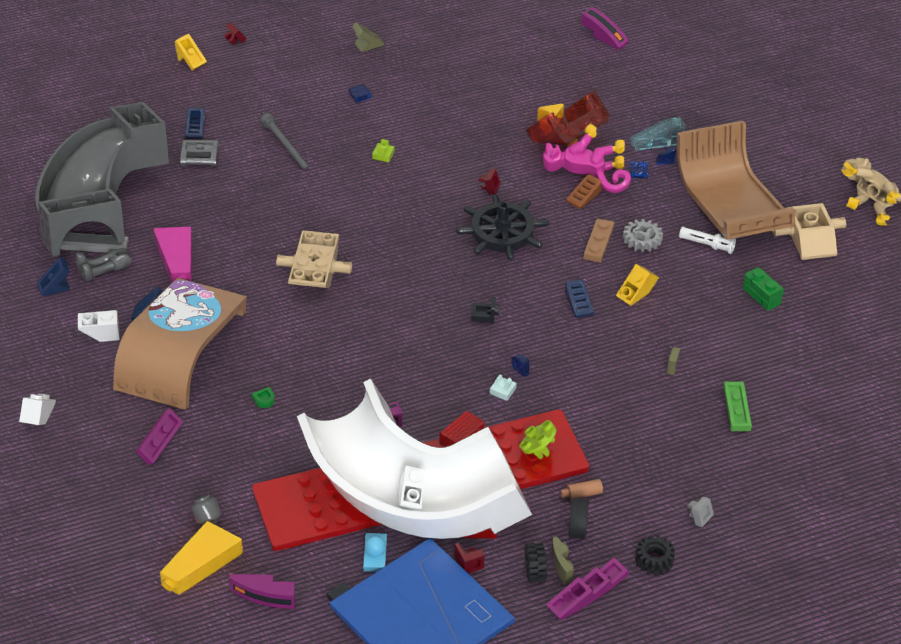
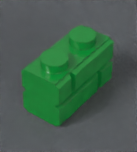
M760 267L745 274L743 289L767 311L782 303L784 289Z

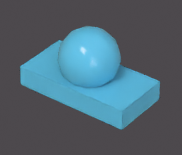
M366 533L364 571L378 572L385 567L387 534Z

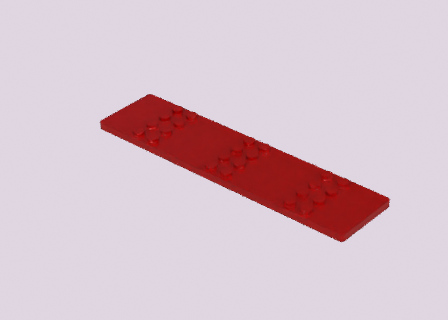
M554 410L488 427L503 451L520 489L576 476L589 471V463L562 410ZM550 420L557 430L554 436V443H549L546 446L550 452L549 456L546 457L543 454L542 459H539L534 453L525 454L519 447L526 436L525 431L531 426L537 427ZM439 439L423 442V444L431 447L445 448L439 444ZM321 468L255 483L252 486L256 504L274 551L382 525L349 503L338 492Z

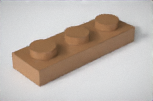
M597 218L583 259L602 262L615 222Z

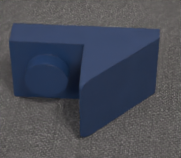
M59 257L37 282L42 296L70 289L66 279L70 271L65 259Z

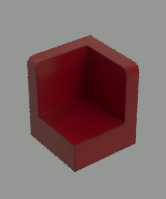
M459 543L454 544V557L468 574L484 569L485 555L481 549L475 551L474 548L463 551Z

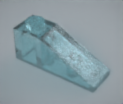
M682 117L664 119L631 136L630 141L635 151L677 145V133L686 131V126Z

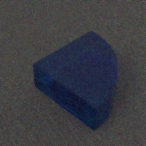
M675 146L666 148V151L657 156V165L674 164Z

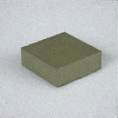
M672 348L667 372L670 375L675 374L680 348Z

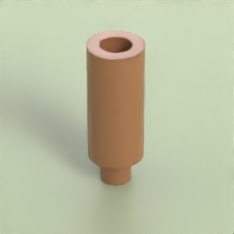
M596 479L567 485V489L560 490L562 498L569 497L572 500V498L602 494L603 486L601 480Z

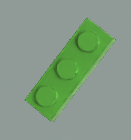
M724 382L723 389L731 431H751L752 424L744 382Z

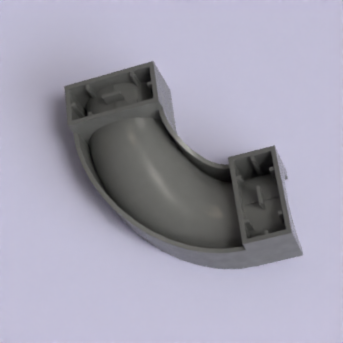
M144 102L110 107L111 118L96 121L73 133L55 150L47 161L38 180L35 202L40 238L52 256L60 255L62 240L69 230L80 223L88 221L106 224L108 232L117 243L125 242L121 200L116 196L120 183L130 171L169 164L165 122Z

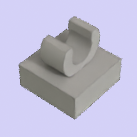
M702 497L698 502L693 500L687 505L692 510L689 515L694 518L696 526L703 527L714 515L710 498Z

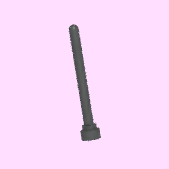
M271 113L264 114L260 118L261 124L265 128L271 129L301 168L306 169L308 164L275 125L276 120Z

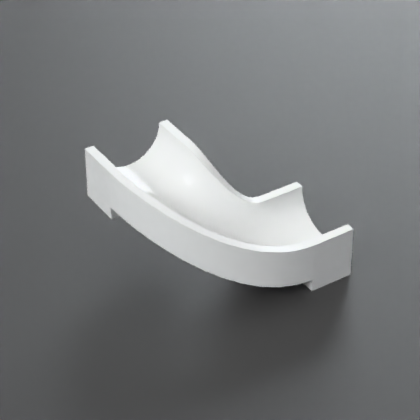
M371 379L363 382L366 389L365 397L361 404L348 415L330 421L315 420L308 417L305 413L297 416L314 459L338 492L359 511L389 528L426 538H459L476 534L488 528H491L495 534L532 515L508 461L488 427L446 448L425 445L406 434L396 425L388 404ZM405 466L427 470L421 510L399 505V481Z

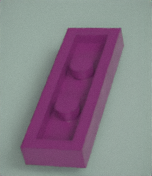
M170 408L166 409L135 452L148 465L153 464L183 421Z

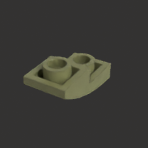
M555 536L553 537L552 544L553 564L559 578L564 585L572 582L574 568L568 560L569 549L567 545Z

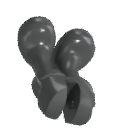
M126 248L109 250L107 254L95 259H86L82 252L75 253L76 265L84 282L91 281L94 277L110 270L118 271L124 269L133 262Z

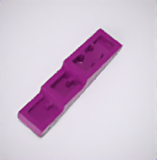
M614 557L602 568H594L583 579L580 577L576 578L551 599L546 606L562 620L604 595L630 574Z

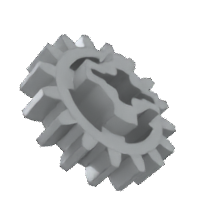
M636 219L635 223L629 222L628 226L624 227V243H628L629 248L634 247V251L641 249V252H644V249H647L650 252L651 248L657 249L658 245H661L663 239L662 228H657V223L651 224V220L645 222L642 219L639 222Z

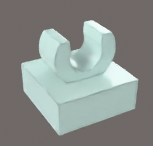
M500 374L491 386L490 394L508 401L515 391L517 383L513 382L510 378H503Z

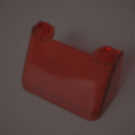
M593 90L566 108L564 112L565 117L557 118L554 116V112L529 127L526 132L532 141L537 143L568 145L587 134L585 129L589 124L599 128L607 123L610 119V114L596 90Z

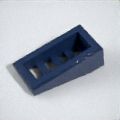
M204 108L187 109L185 138L203 139L205 124Z
M583 279L566 282L565 294L575 318L594 315Z

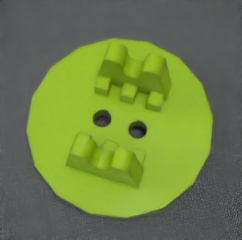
M550 420L537 427H529L525 431L526 436L519 447L525 454L534 453L539 459H542L543 454L548 457L550 452L546 446L549 443H554L556 427Z

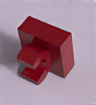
M229 22L226 26L229 32L224 37L232 45L237 42V39L243 43L247 38Z
M490 169L487 175L483 174L479 178V182H484L481 187L482 189H487L489 194H496L501 185L496 169Z

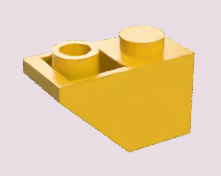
M635 264L616 296L632 306L650 293L659 277L648 269Z

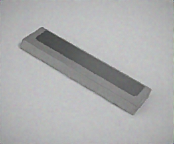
M68 232L62 240L60 249L107 253L109 250L127 249L129 239L125 237V242L117 243L111 235Z

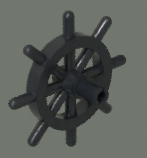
M495 194L492 196L493 203L485 205L479 210L465 206L464 212L473 216L472 226L456 229V233L459 235L473 234V237L479 243L474 249L475 254H480L487 248L493 251L506 252L508 260H513V251L524 247L526 244L536 248L543 246L541 241L532 237L534 227L548 226L549 220H533L532 215L526 210L531 205L530 200L524 201L519 206L506 201L500 202L498 195ZM482 221H484V222L488 223L489 225H480V224L482 223ZM526 228L523 232L516 230Z

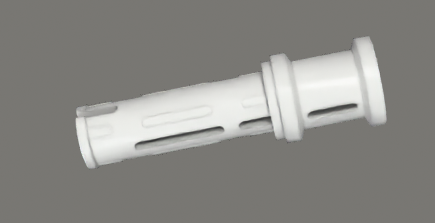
M685 227L681 228L679 238L712 246L714 250L728 251V254L733 253L736 244V238L726 240L721 234H715L714 236ZM693 234V235H696V236L704 237L705 239L698 238V237L691 236V235Z

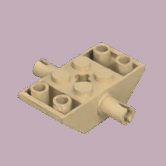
M823 203L793 206L796 210L795 226L773 230L775 237L781 235L791 236L801 260L837 256L835 229H845L846 219L845 217L830 219Z
M303 230L296 255L285 256L278 254L276 266L292 267L288 284L330 288L334 272L351 274L352 262L337 261L339 234Z

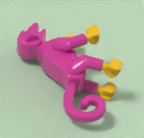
M592 124L586 127L585 132L587 134L580 141L577 142V137H568V148L564 152L560 150L557 144L556 148H553L550 143L545 144V152L542 158L543 166L547 171L554 172L564 167L572 173L590 174L601 180L602 188L611 193L622 192L631 183L630 173L622 170L624 167L623 156L615 157V162H605L603 158L604 155L613 154L614 151L622 154L625 150L624 140L615 141V146L608 145L596 148L594 152L586 149L592 138L597 135V128ZM615 167L618 170L613 173L612 182L617 184L619 178H624V181L618 185L610 184L605 178L604 171L612 170Z

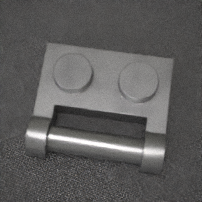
M183 140L180 165L185 167L187 165H211V167H216L219 147L218 140ZM187 157H211V158H187Z

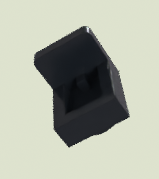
M492 297L491 304L473 303L471 321L494 323L495 315H499V304H496V297Z

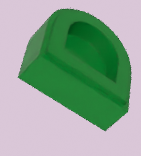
M270 387L251 393L253 401L260 408H269L275 403V395Z

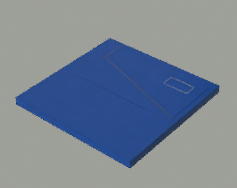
M431 538L330 602V608L366 644H484L515 622V617Z

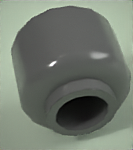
M206 494L194 499L195 503L191 509L198 524H205L208 521L214 525L217 524V519L222 515L217 498Z

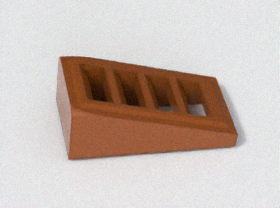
M588 174L568 196L566 202L578 209L583 208L602 191V181Z

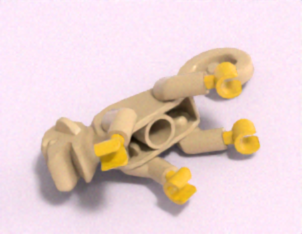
M868 158L846 160L841 171L848 179L857 182L858 194L855 198L850 197L846 206L856 210L858 205L866 202L870 197L876 201L874 203V210L877 215V225L886 226L885 220H889L890 216L886 215L885 209L897 204V201L901 202L899 188L881 173L872 170Z

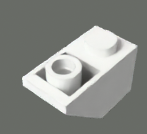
M117 310L78 313V330L100 342L120 340Z
M31 394L30 397L23 398L19 422L35 425L46 424L56 400L49 399L50 395Z
M405 466L400 475L398 488L400 506L421 510L427 470Z

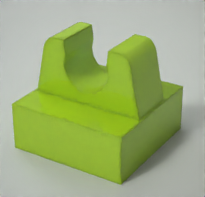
M382 139L381 143H377L372 153V159L390 162L394 154V146L389 145V140Z

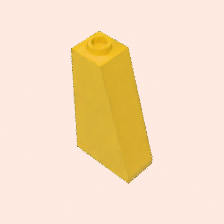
M207 521L160 572L162 586L167 591H173L180 595L243 553L242 539Z

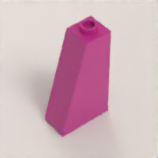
M191 227L154 228L155 244L171 283L177 278L192 282Z

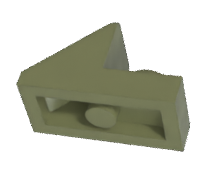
M357 22L352 26L356 31L355 35L358 37L355 45L361 52L383 46L384 42L374 32Z

